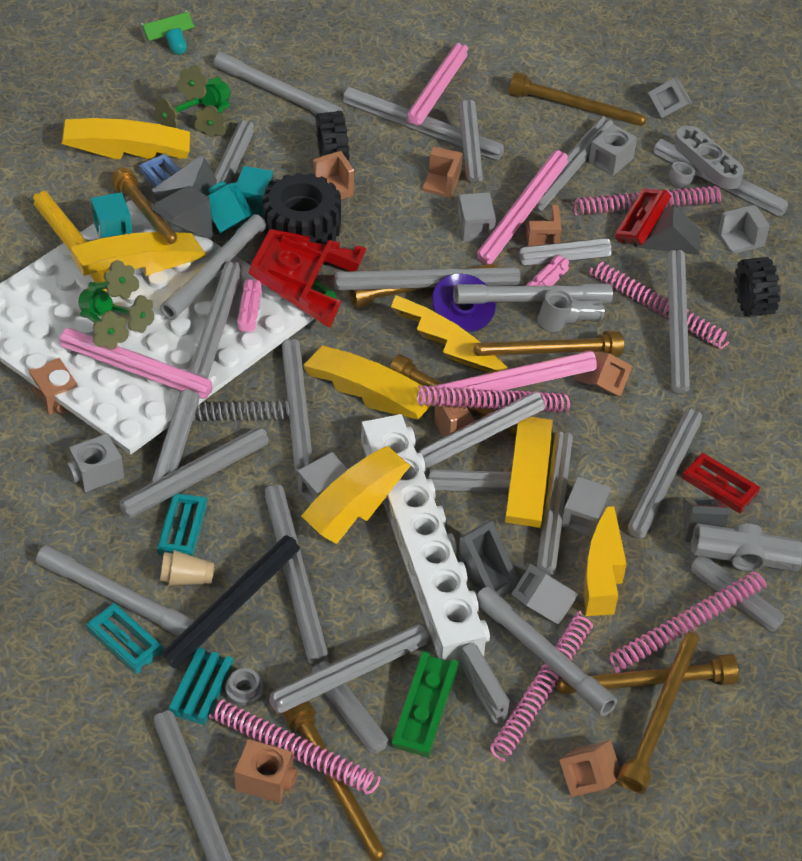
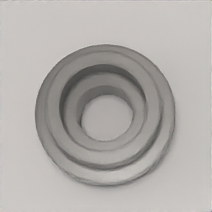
M241 668L234 671L227 679L225 686L227 697L233 703L244 706L257 702L262 697L264 691L262 678L249 668ZM243 685L251 687L247 691L238 690Z

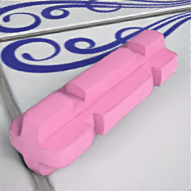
M561 255L555 256L550 261V264H547L533 278L534 281H530L526 286H553L560 279L559 275L563 276L569 270V260Z
M248 279L244 282V292L242 293L240 313L237 320L238 329L241 332L247 331L251 333L256 328L260 304L259 298L262 292V283L258 279L254 281Z

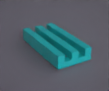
M179 493L171 497L157 546V555L163 556L164 552L173 553V550L194 556L208 505L207 497ZM179 503H185L175 543L168 544ZM193 504L198 505L187 546H183Z
M116 603L110 605L86 624L87 631L135 675L141 671V667L145 664L148 666L153 662V658L155 656L159 657L164 650V647ZM113 615L149 649L143 651L122 629H119L108 618ZM102 624V625H103L109 632H111L121 643H123L132 653H134V654L137 656V658L135 659L130 653H128L119 643H117V642H116L107 632H105L99 625Z
M199 647L169 706V711L173 712L176 717L205 726L209 719V714H211L234 665L233 657L226 656L223 659L220 658L219 653L212 651L210 655L205 652V649ZM205 662V668L185 709H181L202 663ZM215 666L221 667L199 714L194 713Z

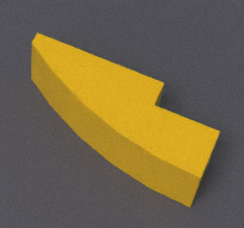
M385 446L362 459L333 481L313 501L301 517L320 535L338 544L358 517L368 521L411 465L389 446Z
M614 506L606 508L591 540L584 576L583 598L586 616L614 615L618 600L616 584H623L627 563Z

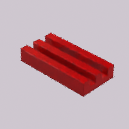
M643 188L615 233L614 237L621 243H624L626 240L628 244H634L636 241L638 245H643L671 199L669 192L663 189Z
M703 452L683 472L682 476L683 480L711 497L719 499L723 504L739 514L743 512L745 506L749 505L752 498L756 497L760 491V486ZM703 465L704 467L708 468L717 475H712L711 473L702 469L700 466ZM728 481L746 491V493L744 494L730 486Z

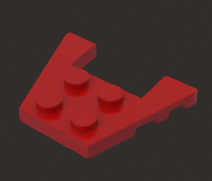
M270 229L250 265L248 274L323 325L331 328L342 301L314 291L311 288L325 261L351 272L357 271L367 248L355 245L353 250L340 248V242L328 240L326 245L309 242L310 236Z

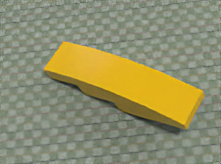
M65 119L61 144L113 159H121L124 152L146 159H154L157 152L179 159H186L190 152V132L161 124L125 119Z
M144 232L106 237L70 246L71 257L83 276L108 269L110 264L116 260L122 261L125 266L131 265L134 270L141 268L144 274L148 276L205 257V251L193 234L175 232L177 241L174 244H167L158 232Z
M395 295L391 308L396 315L419 322L417 331L423 338L444 344L443 353L447 359L488 373L508 369L496 356L475 355L473 347L481 342L454 322L427 307Z
M322 345L303 365L306 374L332 381L335 390L341 393L362 397L364 405L370 409L419 419L431 406V404L429 406L425 404L420 406L418 404L419 383L377 362L350 352Z
M530 416L517 424L505 523L537 528L541 526L549 463L552 419Z

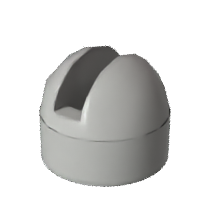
M675 162L672 164L669 172V181L676 188L687 187L693 180L695 170L687 163Z

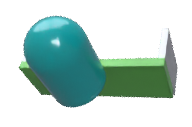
M187 10L182 14L147 24L141 23L140 30L147 45L152 40L166 37L170 50L175 55H182L187 50V43L182 32L187 30L192 32L195 28Z

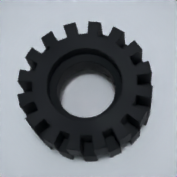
M342 111L316 114V137L320 157L342 151L346 159L349 160V140L347 126H345L346 121Z
M769 257L740 260L737 263L738 268L735 269L737 277H734V283L737 284L735 294H738V298L736 300L741 304L740 308L741 311H744L743 315L745 317L775 314V310H778L779 307L777 302H780L778 292L781 290L777 284L779 275L775 274L777 269L773 265L772 259H769Z

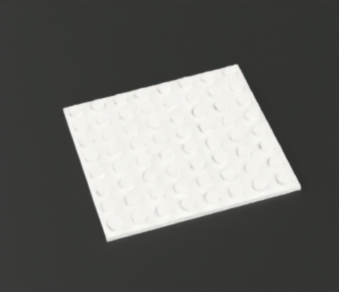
M128 201L126 204L131 214L132 232H157L133 201ZM162 217L174 232L192 233L205 251V257L148 276L144 274L141 268L135 270L134 276L139 280L138 290L131 292V296L128 299H122L120 296L111 297L113 304L129 308L134 304V300L138 295H143L146 299L153 301L152 311L154 312V320L151 325L147 326L144 333H139L128 328V315L114 312L117 317L123 316L127 320L125 328L129 332L127 340L123 343H118L117 346L190 372L189 370L223 269L193 298L192 303L176 319H167L161 313L160 305L174 291L182 287L222 247L210 239L175 225ZM94 224L80 232L87 242L99 239ZM63 243L0 283V361L39 389L30 376L29 370L41 368L47 362L60 357L78 387L55 395V401L102 435L108 433L113 443L131 455L170 426L181 391L60 345V335L66 328H71L90 336L96 333L93 330L94 323L80 316L81 310L78 305L79 295L83 290L89 288V283L94 282L90 275H82L71 257L70 250ZM237 256L231 262L240 263L242 274L208 379L212 381L213 389L208 397L315 319L262 284L256 328L251 333L247 331L241 332L238 329L237 320L240 313L242 293L244 292V282L248 279L253 281L256 279L248 274L250 265ZM55 370L49 375L50 383L55 386L65 385L70 379L69 373L65 370ZM200 398L198 405L205 399Z

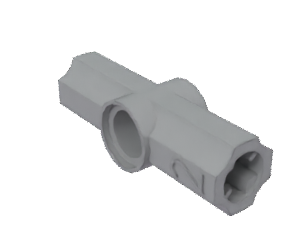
M697 523L693 529L691 552L694 555L732 561L733 566L742 571H754L762 566L798 572L802 567V542L799 539L763 534L761 527L748 523L737 525L733 529Z

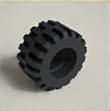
M295 173L293 176L287 174L281 180H274L272 186H267L265 189V194L262 198L263 219L266 222L265 236L270 229L310 236L309 242L326 245L328 240L336 241V236L338 237L341 232V194L339 190H336V186L332 182L327 183L326 178L322 176L318 178L315 177V174L311 173L308 175Z

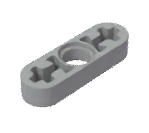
M683 126L677 130L674 146L679 153L719 187L735 189L740 186L744 168L737 160L697 127ZM702 155H710L715 157L716 159H706L703 158Z

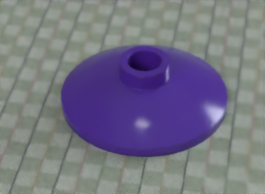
M458 273L446 276L436 285L432 294V306L437 314L454 322L466 332L481 330L492 320L496 309L495 302H486L484 304L454 303L453 290L455 284L486 285L479 278ZM457 306H463L465 310H461Z

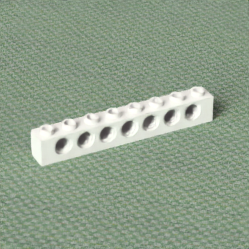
M402 414L362 422L361 443L366 457L385 446H389L411 465L383 500V505L438 658L451 662V659L461 662V656L464 655L462 647L472 643L478 646L484 656L485 643L490 641L488 625L485 620L480 621L477 614L479 607L476 594L473 590L469 591L466 585L467 572L465 565L462 561L458 562L455 556L457 552L455 539L452 533L447 534L444 527L446 526L445 513L441 505L436 506L434 484L431 478L426 479L424 458L422 453H416L414 448L415 435L412 427H406Z

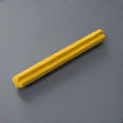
M41 191L39 194L35 193L33 195V205L69 250L70 246L87 242L48 192ZM108 268L89 275L94 282L105 281L104 273L110 269Z

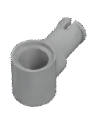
M552 289L545 295L537 322L544 330L557 332L562 330L566 324H574L580 320L602 321L605 309L601 300L580 301L572 298L564 290Z

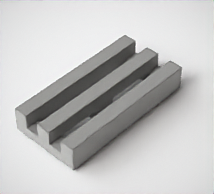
M474 643L462 647L464 655L461 656L462 663L460 667L494 725L506 721L510 700L484 656Z

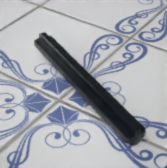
M288 535L283 536L162 651L161 656L165 663L174 669L178 668L299 552L300 547L297 541Z

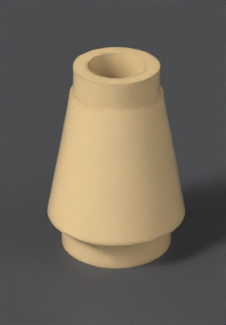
M173 550V553L164 552L160 581L169 582L168 586L211 584L214 563Z

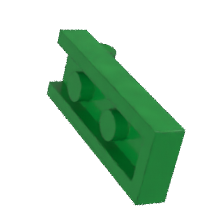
M422 651L392 740V748L429 758L459 668V661L451 659V662L431 657L430 653Z

